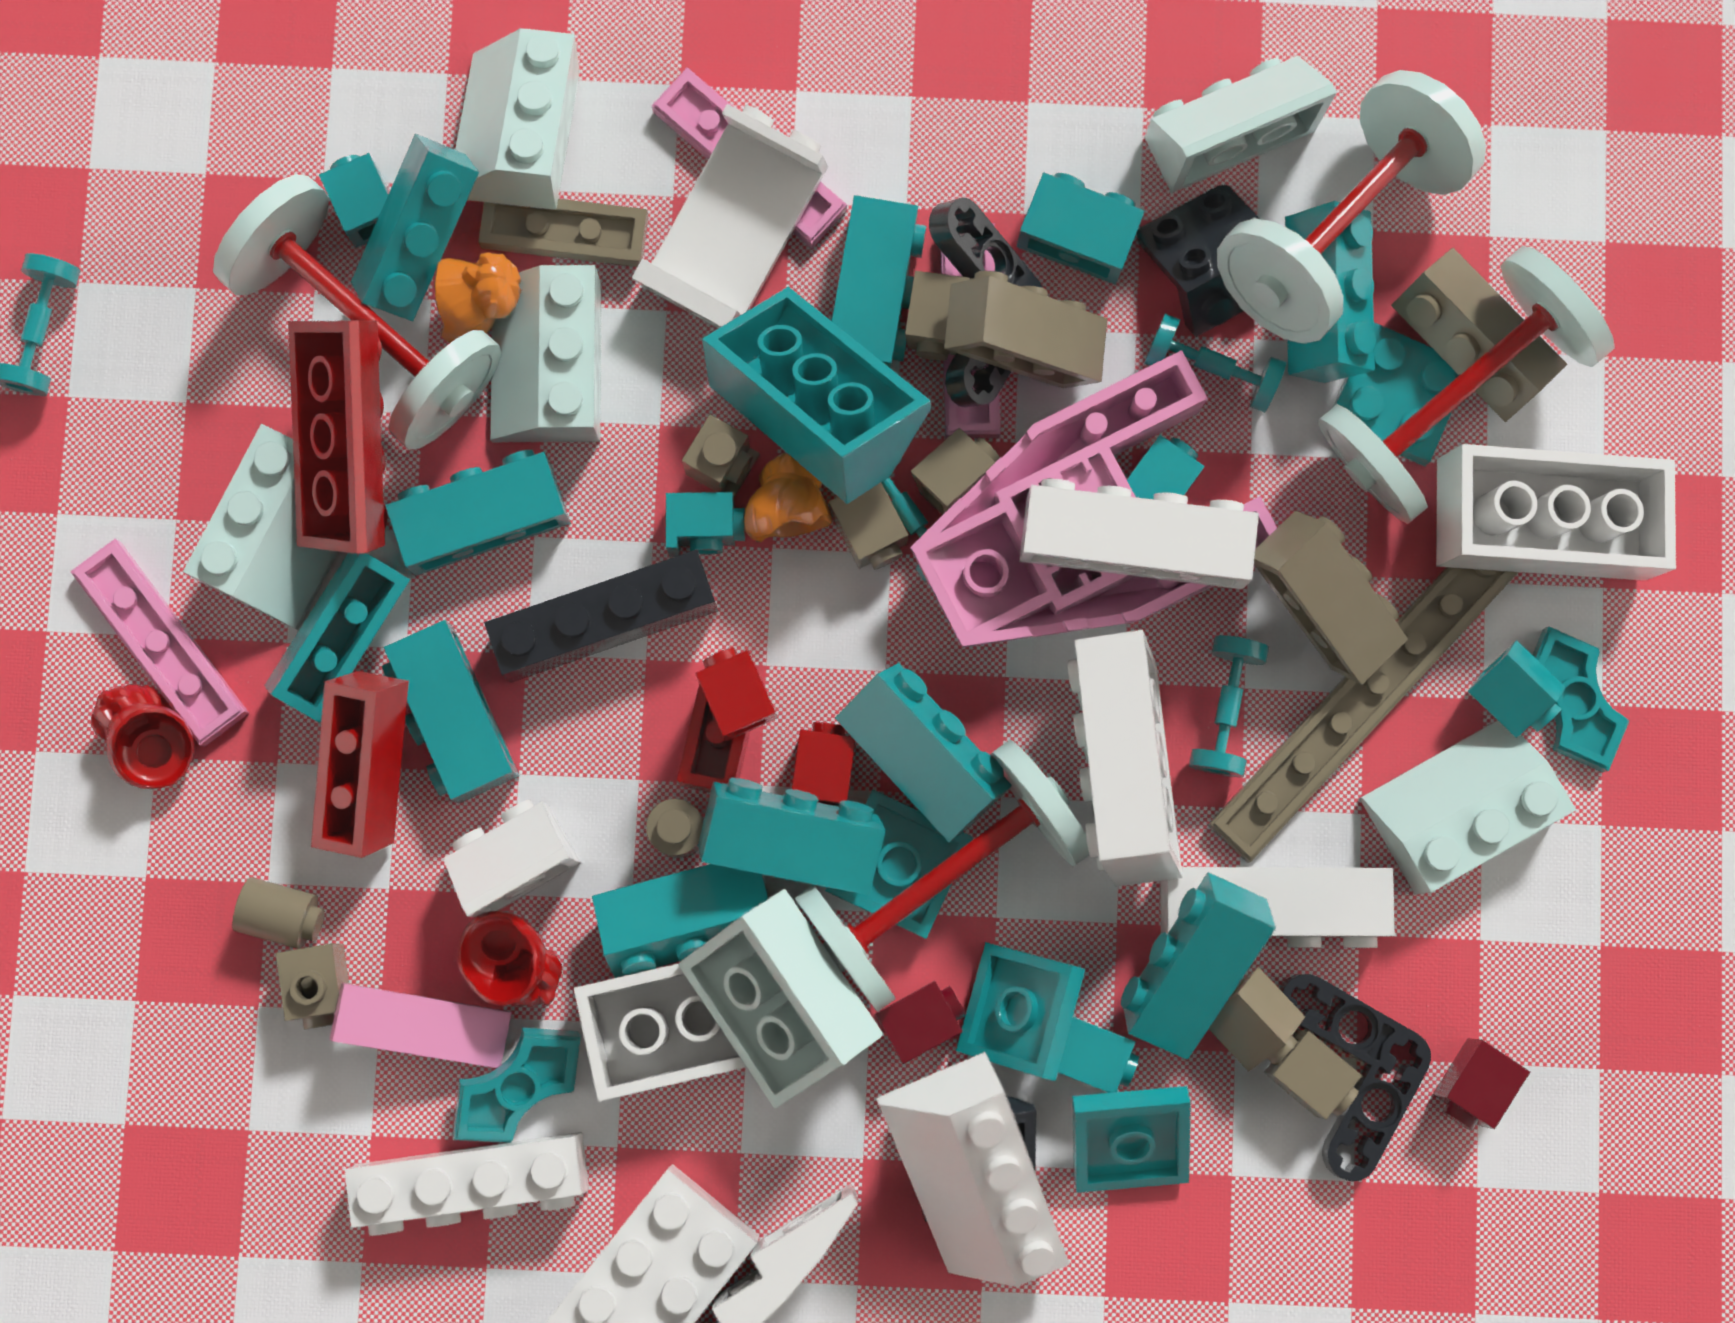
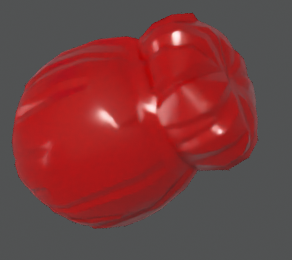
M127 684L125 686H117L109 691L103 690L97 697V702L91 715V727L97 736L106 740L108 760L117 776L129 785L141 789H159L176 784L187 772L195 748L193 734L183 718L177 712L162 706L158 693L149 685Z
M491 911L476 916L463 931L458 949L459 970L468 985L480 998L487 1003L500 1006L514 1004L515 1006L527 1005L535 1007L544 1004L548 1007L555 998L556 989L562 975V964L554 951L545 948L539 934L524 918L508 911Z

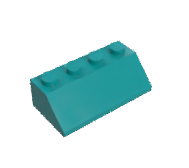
M790 287L783 289L702 338L709 386L846 504L891 476L931 410V400Z

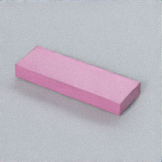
M341 983L329 1040L498 1068L502 1063L512 1012Z

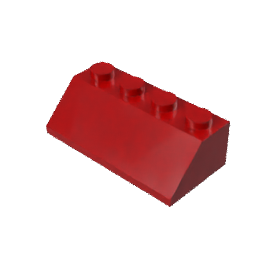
M288 321L297 546L355 554L371 552L385 546V527L388 520L387 509L383 499V472L385 470L386 458L381 442V417L384 410V402L379 384V361L382 354V345L378 337L377 321Z

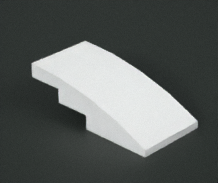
M851 1183L758 1241L751 1254L757 1269L718 1293L712 1308L718 1319L715 1323H763L787 1300L825 1255L857 1206V1192Z

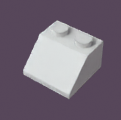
M530 799L525 800L501 815L504 824L486 834L481 827L452 843L455 852L443 858L461 906L468 917H476L483 913L499 911L581 863L548 804L540 802L534 806Z

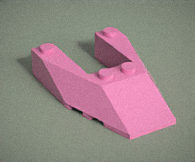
M1182 350L1034 423L1027 430L1026 434L1002 458L1000 457L986 471L985 475L911 546V551L962 648L1138 622L1214 587L1212 585L1019 562L1026 499L1031 485L1041 486L1043 479H1062L1075 483V490L1097 493L1100 486H1118L1132 491L1114 456L1199 413L1208 398ZM1261 496L1244 504V511L1259 513L1255 549L1277 529Z

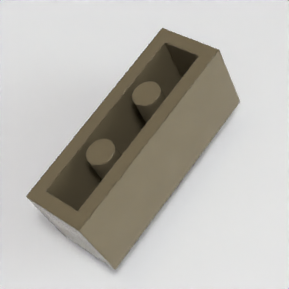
M1454 248L1450 249L1424 271L1391 305L1458 375H1461L1524 321ZM1539 336L1475 392L1506 423L1568 364Z
M980 271L975 273L974 279L951 284L944 349L1062 389L1102 382L1107 318L1086 311V305L1082 302L1073 300L1058 301L1048 297V291L1044 288L1018 286L1009 283L1008 276L1003 273Z
M1295 510L1255 549L1254 565L1329 668L1362 685L1408 640L1396 622L1399 618V613L1386 598L1376 594L1369 584L1373 579L1372 574L1362 562L1347 553L1342 545L1345 541V536L1331 520L1324 516L1316 519Z

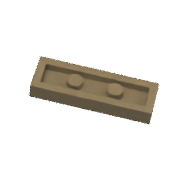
M558 199L556 210L484 202L478 242L482 249L638 267L644 256L649 215L647 209Z

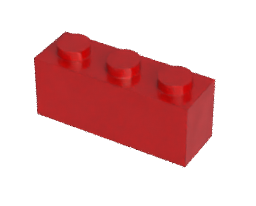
M356 671L325 681L311 840L312 848L364 858L394 843L408 680Z

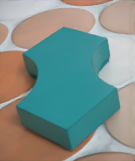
M1548 626L1542 630L1532 655L1565 686L1556 702L1561 710L1555 716L1556 737L1552 750L1602 773L1607 772L1614 760L1629 720L1608 704L1600 690L1596 673L1599 648Z
M522 1028L515 1050L501 1066L479 1077L459 1079L453 1128L454 1140L511 1143L519 1121L533 1105L552 1095L572 1093L575 1089L581 1039L579 1031Z

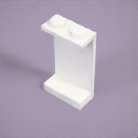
M729 104L725 106L722 114L728 125L653 262L650 263L642 258L632 276L641 287L718 329L751 309L828 169L823 155L818 153L821 149L820 144L795 130L788 137L773 129L771 126L774 120L749 105H745L743 111Z

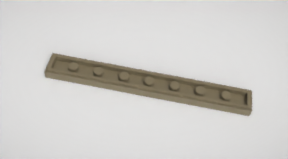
M1446 567L1396 621L1408 640L1364 684L1361 685L1344 677L1214 816L1207 826L1247 863L1251 862L1518 572Z

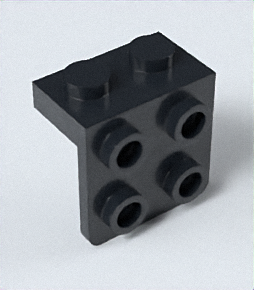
M1218 185L1142 226L1137 231L1139 245L1177 287L1185 326L1195 337L1243 312L1225 287L1217 267V249L1238 223L1253 218H1260L1228 185Z

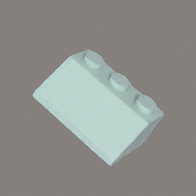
M520 28L473 53L455 150L466 154L479 171L467 200L557 209L580 73L575 34Z
M1299 56L1284 62H1280L1279 58H1273L1252 69L1249 73L1250 76L1233 84L1230 79H1224L1206 88L1201 93L1202 97L1186 104L1182 100H1175L1160 107L1153 113L1154 118H1151L1144 138L1172 194L1315 132L1337 94L1333 83Z
M539 265L519 272L521 277L519 286L522 292L516 308L506 318L496 319L492 327V339L499 344L502 354L498 367L491 378L490 440L492 442H600L602 284L595 265Z
M263 424L260 425L183 572L200 583L298 630L338 551L297 546L292 438Z
M1498 720L1359 798L1415 895L1434 892L1576 811L1575 806L1549 762L1522 735L1515 738Z
M786 889L741 916L678 963L774 1109L843 1066L884 1035Z

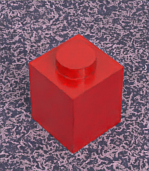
M731 647L703 660L705 669L695 674L725 741H729L778 719L748 650L737 654L734 647Z
M813 722L812 731L800 729L792 789L817 796V803L840 806L841 801L848 800L856 741L851 736H845L846 730L841 725Z

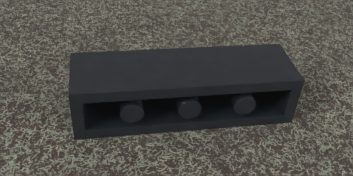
M696 549L486 621L484 624L501 675L512 683L716 613L718 609Z

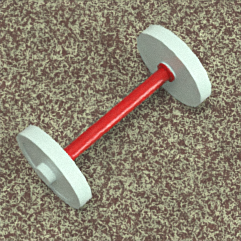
M1398 70L1384 75L1368 91L1361 101L1360 124L1368 145L1380 162L1305 240L1299 234L1276 222L1257 218L1238 223L1224 238L1217 249L1218 270L1226 289L1240 308L1260 326L1283 339L1303 344L1320 340L1343 315V294L1336 275L1321 256L1328 246L1395 176L1423 192L1445 195L1460 191L1484 165L1486 143L1480 123L1465 101L1444 83L1421 72Z
M299 174L276 182L259 194L239 214L226 232L214 257L213 273L235 295H249L267 287L291 267L349 320L377 321L378 337L380 338L382 349L415 377L394 408L388 429L392 436L408 450L419 449L434 441L472 406L486 388L501 358L502 352L499 344L483 330H472L456 338L429 361L306 252V249L317 236L327 216L329 198L325 190L309 176Z
M1521 246L1501 265L1503 279L1513 297L1528 317L1386 439L1381 441L1358 417L1338 404L1318 421L1322 434L1345 464L1344 468L1353 481L1361 489L1368 491L1383 507L1406 524L1416 518L1428 506L1421 490L1397 457L1534 340L1544 334L1565 354L1578 363L1589 367L1596 365L1615 349L1613 335L1605 319L1590 298L1565 271L1550 258L1534 248Z
M1011 739L992 752L991 755L1003 768L1004 777L1013 785L1010 791L1017 799L1019 806L854 928L851 924L844 927L813 884L794 897L824 938L825 942L822 944L842 972L845 969L848 971L877 1012L896 998L865 954L870 951L867 945L1031 824L1040 830L1048 842L1070 865L1075 866L1090 855L1086 834L1067 806L1070 804V801L1064 791L1051 776L1047 778L1034 761Z

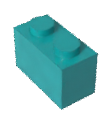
M1043 172L1020 229L1016 247L1116 285L1145 210L1135 207V202L1122 194L1107 192L1103 195L1087 189L1080 179L1072 175L1056 173L1053 176Z

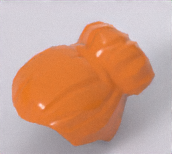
M483 253L476 264L451 258L441 259L438 262L434 282L435 301L443 323L440 334L447 342L451 343L456 338L472 330H483L487 334L493 327L496 319L506 318L516 308L522 292L519 286L521 277L517 267L503 254Z
M781 453L765 465L759 475L761 487L751 496L745 509V530L753 540L762 542L768 537H794L828 527L832 524L830 509L819 490L822 483L789 454Z

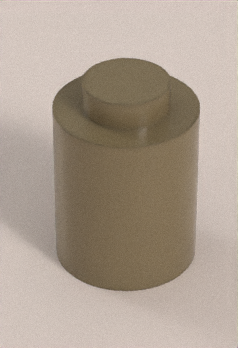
M668 799L662 801L652 809L646 823L648 839L658 851L668 857L677 859L689 857L699 850L698 843L704 818L691 803L685 800Z
M250 877L242 887L237 899L232 928L239 933L301 949L307 940L314 942L317 939L323 925L325 910L318 907V896L315 894Z

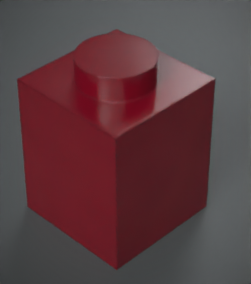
M936 981L925 985L875 1013L902 1064L911 1061L963 1032L957 1020L966 1016L951 986L940 990Z
M1467 1038L1432 1095L1447 1104L1442 1112L1464 1128L1472 1131L1477 1124L1495 1130L1529 1076L1530 1071L1484 1040Z

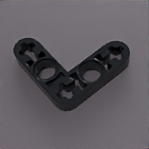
M963 197L937 204L932 209L929 217L931 237L963 277L974 279L975 273L985 271L983 267V254L987 250L994 259L995 272L1007 275L1009 283L1018 286L1043 288L1039 280L971 199ZM956 353L945 375L947 393L951 400L960 407L967 408L991 403L997 397L1011 371Z
M1311 974L1293 975L1287 978L1279 989L1296 1007L1298 1002L1291 997L1292 991L1294 989L1305 990L1309 984L1314 988L1311 997L1322 1005L1331 1007L1333 997L1340 1001L1329 1013L1325 1030L1320 1028L1318 1024L1326 1016L1312 1009H1304L1301 1012L1305 1018L1299 1027L1310 1031L1313 1035L1366 1064L1361 1072V1078L1354 1085V1088L1358 1090L1356 1098L1337 1117L1322 1148L1323 1162L1333 1175L1347 1181H1361L1370 1176L1380 1161L1429 1069L1431 1051L1426 1040L1418 1033L1327 981ZM1350 1011L1360 1012L1368 1022L1366 1037L1356 1044L1346 1042L1339 1032L1340 1019ZM1409 1041L1412 1044L1409 1053L1416 1058L1415 1063L1412 1066L1401 1065L1393 1078L1404 1081L1401 1091L1392 1083L1375 1079L1378 1069L1382 1073L1390 1074L1395 1066L1396 1057L1390 1054L1391 1047L1393 1045L1404 1046ZM1379 1088L1388 1094L1391 1100V1109L1384 1119L1371 1121L1362 1111V1100L1368 1091ZM1353 1118L1362 1127L1378 1131V1134L1374 1141L1368 1136H1362L1356 1150L1363 1156L1362 1162L1359 1166L1349 1163L1345 1170L1341 1168L1343 1157L1336 1152L1340 1144L1350 1146L1357 1137L1359 1131L1348 1128Z

